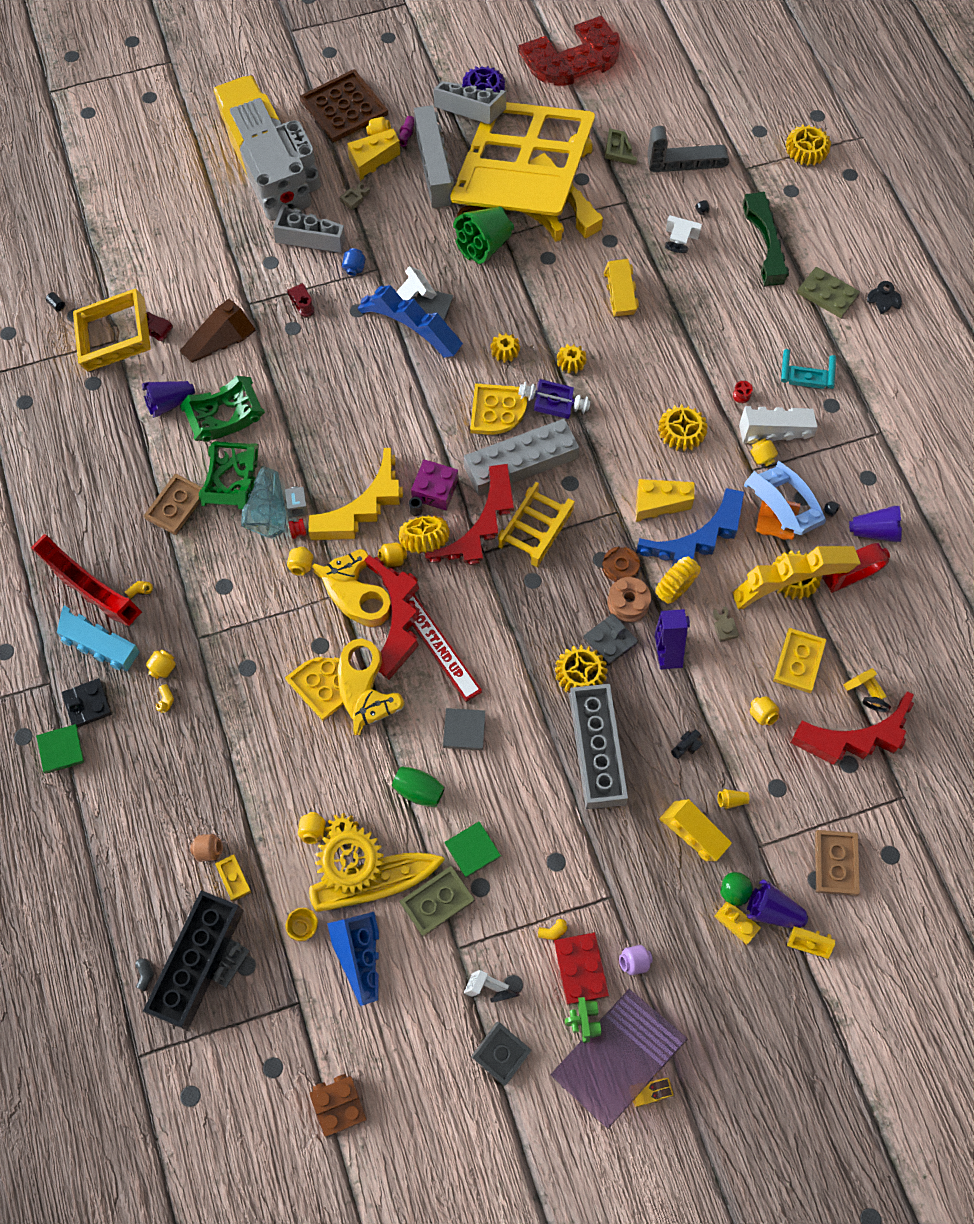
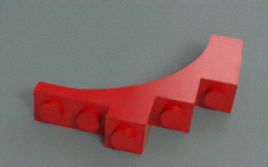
M508 464L489 466L490 488L488 499L479 519L473 527L454 543L444 548L435 549L433 552L428 551L425 553L426 561L430 560V563H438L444 558L458 560L460 556H463L464 563L476 565L480 563L479 561L483 560L480 538H484V540L495 539V536H498L496 514L499 513L500 516H505L514 511Z
M43 534L31 547L54 571L57 577L67 586L76 589L88 602L97 605L110 619L130 626L142 613L130 599L116 593L84 570L46 534Z
M368 555L364 560L366 566L382 578L391 598V627L386 643L381 650L382 664L378 671L390 680L419 646L416 640L417 636L408 630L419 618L418 608L409 601L419 590L418 579L411 573L407 575L403 571L398 576V573L392 568L387 569L384 567V563L378 557L373 558Z
M906 691L892 715L873 726L859 730H829L802 720L790 743L833 765L837 760L841 761L846 751L865 759L868 754L872 755L876 745L894 754L898 748H903L907 740L904 738L906 731L902 728L907 720L904 718L906 712L909 713L914 705V702H912L914 694Z

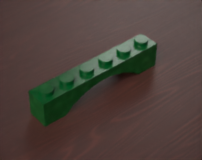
M765 192L745 194L742 204L745 217L759 229L767 246V257L763 262L760 272L764 287L782 285L785 283L786 277L789 276V269L784 263L785 255L781 252V240L777 237V226L773 223V212H770L769 209L770 201L766 198Z

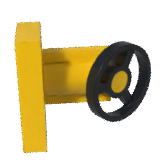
M874 668L857 675L843 684L848 691L863 683L872 696L865 697L862 702L863 705L879 712L890 711L891 706L883 700L887 696L874 678L877 675Z

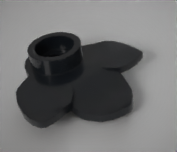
M882 281L877 288L869 292L867 302L876 303L879 312L884 314L891 306L900 309L902 298L895 291L894 285L891 282Z

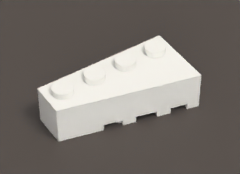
M745 406L739 423L743 444H754L764 438L772 442L776 440L789 441L795 438L808 439L814 437L818 428L814 410L809 408H791L789 411H785L783 407H776L775 410L759 407L758 410H753L751 406Z

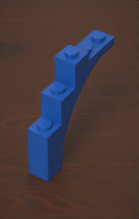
M391 285L380 286L376 289L374 295L365 296L357 308L361 313L375 312L405 324L426 339L443 358L454 356L463 345L462 341L438 313L426 314L415 299L403 300Z
M726 488L720 508L702 528L688 536L670 541L656 542L639 538L636 553L645 557L654 556L659 557L661 560H673L672 567L684 557L689 556L693 559L695 551L702 555H712L717 536H721L724 539H735L744 492Z

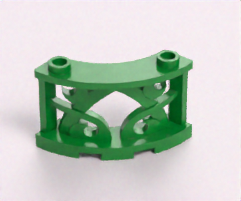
M235 376L228 384L219 388L220 392L213 395L209 392L199 395H188L180 408L182 412L186 413L195 441L208 442L241 431L260 420L265 410L261 408L253 390L251 377ZM248 401H250V404H251L252 407L249 408V405H247V404H245V403H247ZM222 404L230 408L236 407L229 421L213 418ZM199 421H203V422H202V426H203V427H201V428H200L199 423H198Z
M215 441L209 446V470L206 481L201 490H199L201 506H206L208 503L238 505V509L246 510L251 501L250 491H254L256 481L253 472H255V468L258 466L259 444ZM231 448L232 457L229 459L227 452L224 451L225 456L219 458V449ZM235 449H247V451L236 454ZM239 463L240 468L242 466H246V468L244 470H239L237 464ZM234 466L236 474L244 479L236 481L229 488H226L219 478Z

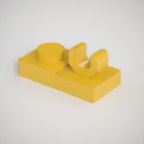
M728 902L714 916L746 945L761 929L753 920L747 918L746 914Z
M794 926L787 946L829 959L835 946V940L831 939L830 934L825 937L819 935L820 931L818 930L814 933Z

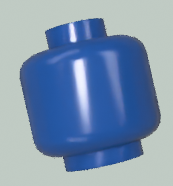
M351 248L344 253L342 268L347 271L348 275L356 276L364 270L366 257L359 249Z

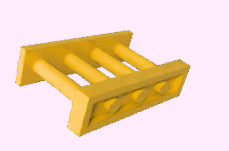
M535 482L533 487L527 489L526 498L505 530L502 529L497 539L501 549L508 542L529 553L531 565L538 568L572 514L575 501L568 498L565 504H560L538 493L539 483ZM535 499L557 510L559 514L556 518H550L529 506ZM526 513L547 524L549 529L547 532L542 533L520 520ZM515 528H518L539 539L540 544L538 547H532L511 536Z

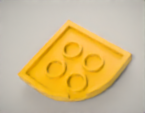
M475 384L470 433L496 435L513 429L521 422L526 413L528 397L524 396L521 399V395H518L519 387Z
M336 657L313 658L304 662L285 677L287 683L322 722L344 705L338 682L340 658Z

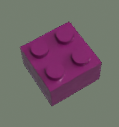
M423 459L411 488L412 498L418 497L421 499L422 504L447 511L459 481L458 469Z

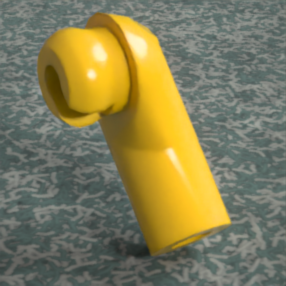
M137 581L124 593L131 599L137 593H151L153 585L150 582Z
M167 684L159 687L163 698L156 703V709L161 713L169 711L174 701V697Z
M558 919L556 924L550 929L539 927L537 938L559 939L567 931L566 921Z

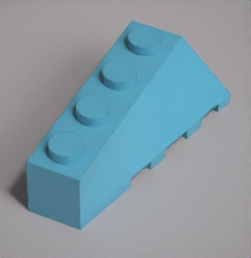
M64 605L57 633L61 637L60 641L67 646H76L84 654H93V657L100 662H109L110 666L117 670L123 669L128 671L140 653L136 645L115 633L109 635V632L99 624L93 626L81 614H78L76 617L71 613V609Z

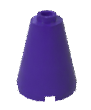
M188 381L145 382L142 384V390L147 392L146 396H144L145 403L150 415L153 414V418L182 404L188 395L195 394L193 384H190Z
M894 505L853 517V521H849V531L853 532V535L857 537L895 543L901 542L900 506Z
M761 880L759 884L762 886L759 889L755 888L749 899L747 910L750 911V915L746 914L747 918L792 929L794 926L798 928L805 927L808 921L806 910L769 881Z

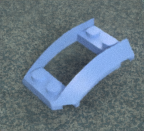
M779 461L776 467L763 473L757 474L753 472L744 484L746 488H753L756 491L755 494L773 510L780 520L783 530L789 528L794 530L793 533L803 535L826 522L821 507L810 488L795 472ZM788 482L804 497L811 509L795 516L791 507L776 487Z

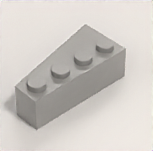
M281 205L273 226L275 243L342 252L345 243L344 225L327 219L320 220L316 218V215H306L301 213L299 209L295 208L292 210L288 208V205Z

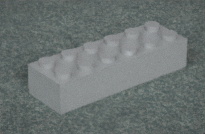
M433 105L414 108L415 133L431 206L436 208L452 205L450 195L454 182L453 177L449 174L451 173L450 164L446 161L448 160L447 151L443 149L445 147L444 138L440 136L442 135L441 125L437 124L439 122L438 112L434 111Z
M561 419L464 455V468L477 495L480 496L489 492V466L508 464L510 484L578 459L580 447L565 419Z
M610 684L570 688L569 698L585 808L587 810L624 806L627 803L628 795Z

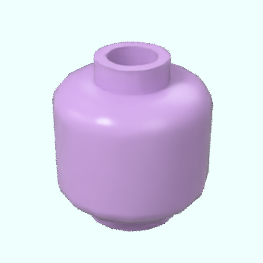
M642 945L625 948L619 957L622 970L626 971L629 975L647 972L650 969V963L653 961L651 952L647 951Z

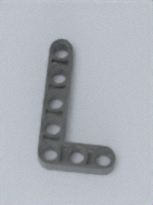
M655 126L651 129L647 152L649 170L651 172L723 168L729 164L728 151L725 145L667 148L668 140L665 127Z

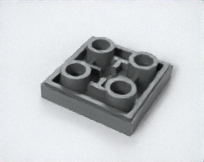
M435 291L437 295L430 299L418 292L415 301L426 314L438 313L445 321L453 302V295Z
M446 708L443 748L483 750L485 710Z

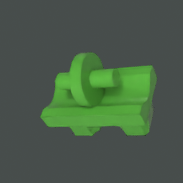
M585 997L578 998L579 1016H577L576 1010H570V1017L565 1019V1025L572 1026L573 1033L579 1032L578 1025H581L583 1043H588L590 1038L601 1036L602 1032L600 1022H588V1016L598 1015L597 1002L585 1001Z

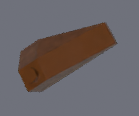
M228 298L206 319L181 348L180 353L193 363L211 355L213 351L220 348L223 350L228 348L227 345L244 341L256 330L242 309Z

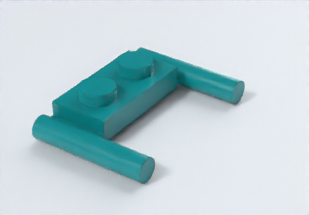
M789 349L783 350L781 382L825 389V387L833 389L835 387V355L829 356V368L827 371L789 366L791 351Z

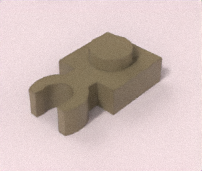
M361 182L357 185V189L354 190L351 187L342 194L340 202L350 210H353L364 201L363 197L369 195L370 189L367 187L362 190L364 184Z
M723 607V615H719L717 610L714 609L713 617L717 620L714 623L719 642L738 638L739 633L734 619L727 618L728 609Z

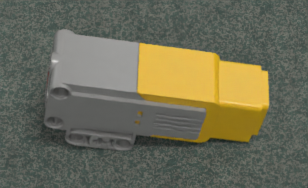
M252 75L243 76L216 86L214 94L231 144L267 219L276 220L282 204L288 205V208L292 210L295 208L302 210L311 205L310 192L319 189L321 182L318 170L314 164L315 155L313 147L300 122L293 120L281 124L267 95L261 92Z

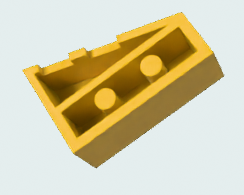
M394 129L347 143L349 159L360 181L369 172H375L376 168L381 164L385 165L400 155V143Z
M639 479L636 490V522L649 517L656 518L658 515L666 513L673 514L692 509L694 482Z
M689 799L674 801L659 818L688 845L694 848L705 861H717L732 844Z

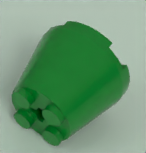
M500 206L465 212L454 220L453 228L456 229L457 235L455 242L466 259H472L477 264H482L489 260L511 237L514 224Z

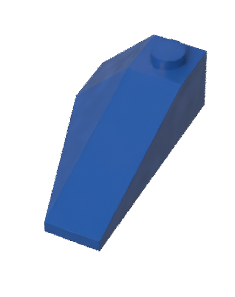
M375 912L327 923L332 946L360 1006L378 1001L379 974L376 972V960H379V952H376V940H379V930Z

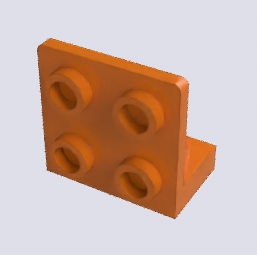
M762 500L756 531L766 536L773 535L783 540H793L794 530L789 528L783 530L776 514ZM787 501L794 515L797 516L800 503Z

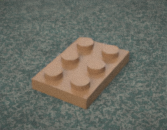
M175 473L144 514V518L176 535L201 502L199 501V490L202 487Z
M816 830V893L858 896L860 894L858 833Z

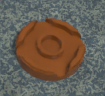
M614 547L604 556L602 563L603 571L614 582L625 577L635 578L639 572L640 559L636 552L630 548Z

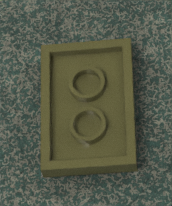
M815 267L798 288L797 294L842 318L857 299L860 291L824 270Z
M450 866L399 902L422 937H424L472 904L475 899L452 866Z

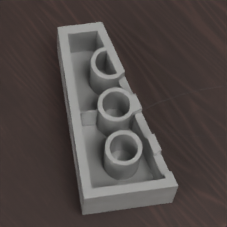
M442 81L434 88V107L468 117L469 119H475L485 124H491L506 109V91L500 90V93L493 92L491 88H486V91L477 90V86L464 88L462 84Z

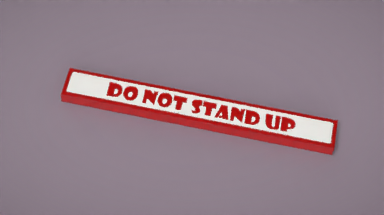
M383 581V585L385 586V588H386L387 591H388V588H387L386 584H385L384 581ZM414 594L409 601L418 608L419 618L413 623V628L464 701L471 700L482 693V689Z

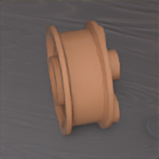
M633 577L621 578L610 588L607 601L608 609L620 621H638L648 612L651 593L643 581ZM625 598H631L633 602H628Z

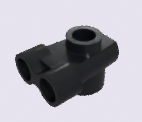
M695 729L691 733L688 730L680 738L682 741L671 750L673 757L679 759L687 750L693 754L704 744L699 739L701 737L700 732Z

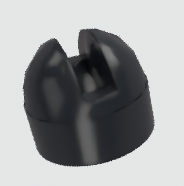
M703 200L695 205L700 215H705L704 212L708 213L710 210L707 200Z
M834 501L827 502L824 507L825 513L833 518L840 504Z

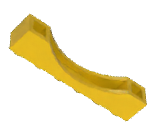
M545 153L529 161V164L557 167L553 160ZM572 183L567 200L575 213L576 229L586 239L602 230L603 217Z

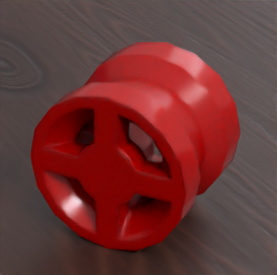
M747 381L736 383L733 392L734 400L738 403L748 402L753 391L752 385Z
M303 518L296 522L288 521L292 539H296L297 536H307Z

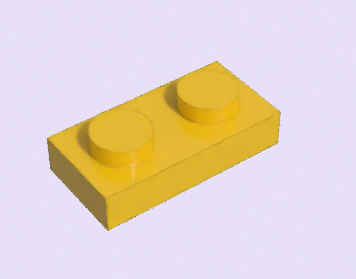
M234 854L215 863L232 902L252 893Z

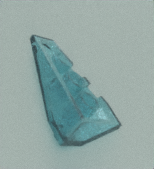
M262 466L254 482L255 486L249 493L248 502L242 509L241 527L272 539L285 532L286 511L279 473Z

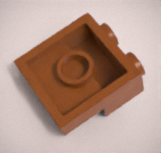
M346 1074L335 1077L334 1083L326 1086V1083L323 1082L313 1086L314 1091L309 1093L325 1138L367 1121L352 1076L347 1077Z

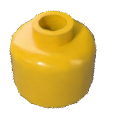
M384 117L371 119L369 126L366 127L367 134L371 136L390 130L391 124Z
M764 438L752 445L753 448L750 452L758 465L765 464V466H768L775 462L774 458L778 455V451L771 440Z
M400 543L383 544L381 549L378 550V558L384 563L383 566L386 568L400 567L404 563V559H407V551Z
M302 546L292 549L287 561L288 569L297 576L310 572L314 558L313 554L306 547Z
M163 649L161 651H154L146 663L147 668L150 670L148 674L156 679L159 677L167 678L176 666L175 657Z
M767 696L757 697L751 702L750 714L760 725L770 726L778 720L780 709L771 698Z
M310 812L302 816L299 822L298 836L306 844L318 843L324 837L325 819L316 812Z

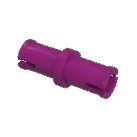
M407 116L404 125L400 128L398 139L401 147L407 145V141L413 133L412 129L415 122L412 116Z

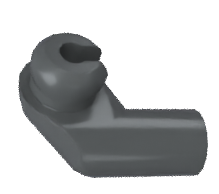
M139 958L135 963V967L138 968L141 977L135 987L145 992L154 975V971L148 959Z

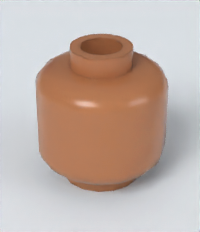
M215 834L198 835L190 846L191 854L199 862L214 861L223 851L222 841Z

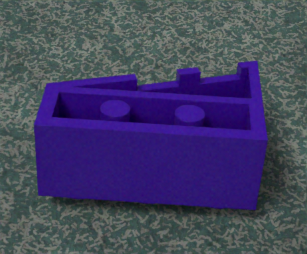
M685 609L661 611L655 631L660 670L683 668L687 629L690 628L689 616H686Z

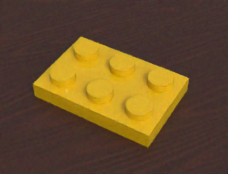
M788 628L773 682L811 693L827 639Z

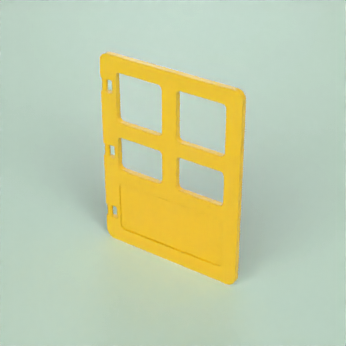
M506 102V109L502 113L533 116L527 135L525 137L492 134L491 131L496 119L491 124L480 122L471 148L458 175L457 182L451 192V201L457 204L489 208L500 206L505 210L558 216L563 212L595 120V114L591 111ZM555 118L581 121L574 142L538 139L545 119ZM488 144L521 148L515 162L482 159L481 156L485 146ZM474 149H479L478 153H475ZM534 150L569 154L564 168L529 164ZM460 183H464V187H459Z

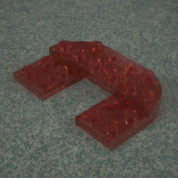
M601 15L574 25V31L582 42L581 45L557 53L545 35L518 45L517 50L537 79L544 83L547 80L554 83L555 86H566L574 84L575 78L597 70L604 73L615 65L620 51V37L618 33H613Z

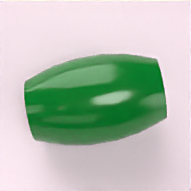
M401 766L392 782V787L405 799L426 807L436 808L445 790L442 783L435 777L413 767Z

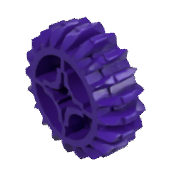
M489 65L487 67L481 66L480 68L475 66V69H470L469 72H466L462 80V87L464 88L477 86V90L486 91V88H491L493 92L500 93V90L505 91L503 74L500 73V70H495V67L489 68Z

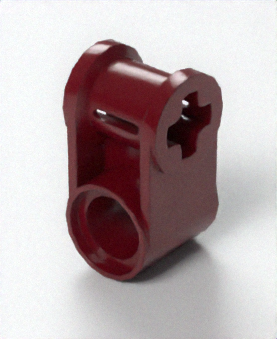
M303 283L287 290L291 302L295 305L301 316L310 317L314 314L312 298Z
M146 311L149 336L154 337L158 341H164L172 330L173 325L167 319Z

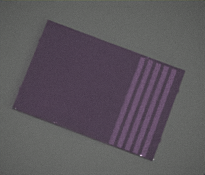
M630 989L623 994L599 1021L602 1032L601 1036L590 1038L588 1043H583L582 1039L550 1074L562 1088L570 1093L607 1129L610 1128L688 1040L675 1026L671 1025Z

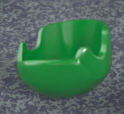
M731 872L724 877L720 894L726 902L734 906H742L750 899L753 885L744 874Z

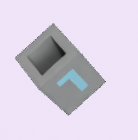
M295 486L285 489L289 517L308 515L304 487Z

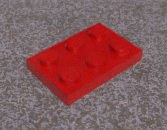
M595 932L554 940L566 1004L579 1003L578 998L585 997V1001L609 997Z

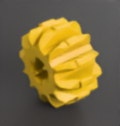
M507 332L504 335L499 333L498 337L493 338L490 345L492 356L496 357L497 361L502 359L504 363L506 360L512 362L513 358H517L520 351L518 338H515L514 334L508 336Z
M575 343L572 346L567 344L565 348L561 347L557 354L558 367H561L562 372L568 370V374L571 371L577 373L578 370H582L587 361L586 352L582 351L581 346L576 347Z
M342 813L341 818H338V815L335 814V821L328 820L330 826L325 828V832L329 833L331 831L337 834V827L342 830L347 825L349 831H351L353 826L356 825L357 832H359L357 828L359 823L358 821H353L354 817L352 815L346 819L345 813Z

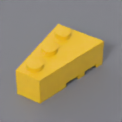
M629 259L608 261L604 270V277H608L609 284H607V290H610V303L614 317L634 315L637 308H639L638 298H635L634 295L636 284L635 281H632L631 276L633 275V266L629 264Z

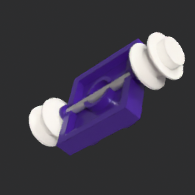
M539 379L537 390L534 383L531 386H527L526 381L524 385L520 384L518 395H521V399L526 396L531 401L535 397L534 411L569 419L571 406H573L574 412L578 409L582 410V414L588 411L590 407V401L587 396L585 399H581L580 395L573 399L574 387Z

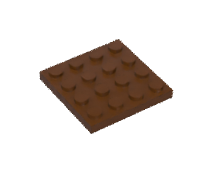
M355 69L299 96L301 103L333 143L369 125L371 119L389 115L388 109Z

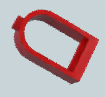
M873 543L856 550L860 564L849 573L823 575L822 578L830 592L833 593L883 569L889 562L890 553L888 549H882L879 543Z

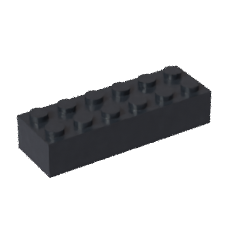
M200 891L143 1012L188 1031L214 976L213 972H216L244 912L239 905L205 891Z

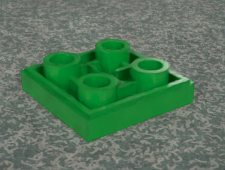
M76 724L36 735L42 769L45 774L85 763Z
M480 821L444 842L465 878L501 857Z

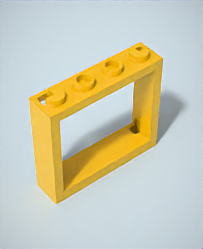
M136 288L73 311L78 364L87 372L151 350L145 298ZM135 306L138 336L91 353L87 323Z

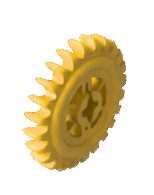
M345 825L343 832L337 827V834L329 831L331 838L323 837V841L326 844L318 845L322 852L315 855L320 857L321 860L316 861L315 864L322 867L317 873H325L321 880L329 879L327 887L335 884V892L340 887H342L343 894L346 893L348 888L354 894L355 887L362 892L363 884L370 888L369 879L377 881L373 875L374 873L381 874L377 866H383L384 863L378 861V859L383 857L384 854L377 853V851L382 846L374 845L378 840L377 838L370 840L372 832L364 835V827L359 832H357L356 825L353 826L351 831ZM352 844L349 850H344L342 846ZM359 847L362 849L365 856H358L357 850ZM340 848L343 853L340 859L334 860L335 853ZM353 852L355 862H350L349 865H346L345 856L349 857ZM365 859L364 866L359 871L357 868L359 860ZM334 862H341L342 868L340 871H338ZM355 868L357 871L355 874L347 875L351 869Z

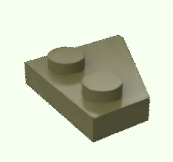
M609 128L605 158L635 165L637 158L632 154V146L628 142L626 133Z

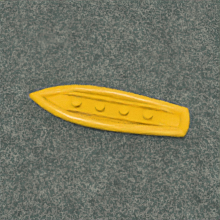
M402 853L378 859V861L383 862L384 865L377 866L381 874H373L377 881L368 880L370 888L363 884L362 892L355 887L354 894L351 893L350 888L343 894L342 887L337 892L334 891L335 884L327 887L329 879L310 886V901L315 911L321 912L385 898L417 885L430 876L445 861V858L428 853ZM364 864L357 866L359 871L362 869ZM355 868L351 869L347 875L355 874L357 871Z

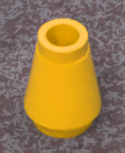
M728 789L718 792V804L721 808L729 809L749 804L748 792Z

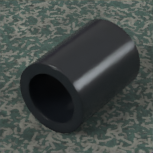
M51 292L46 296V302L55 311L59 312L64 309L65 302L56 293Z
M413 497L409 500V509L413 516H419L423 511L422 501L418 497Z

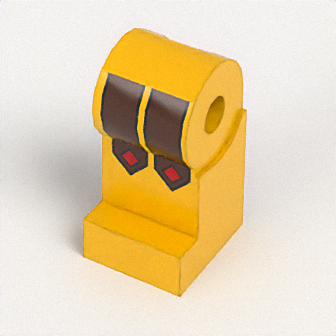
M669 1077L629 1087L635 1108L674 1096Z

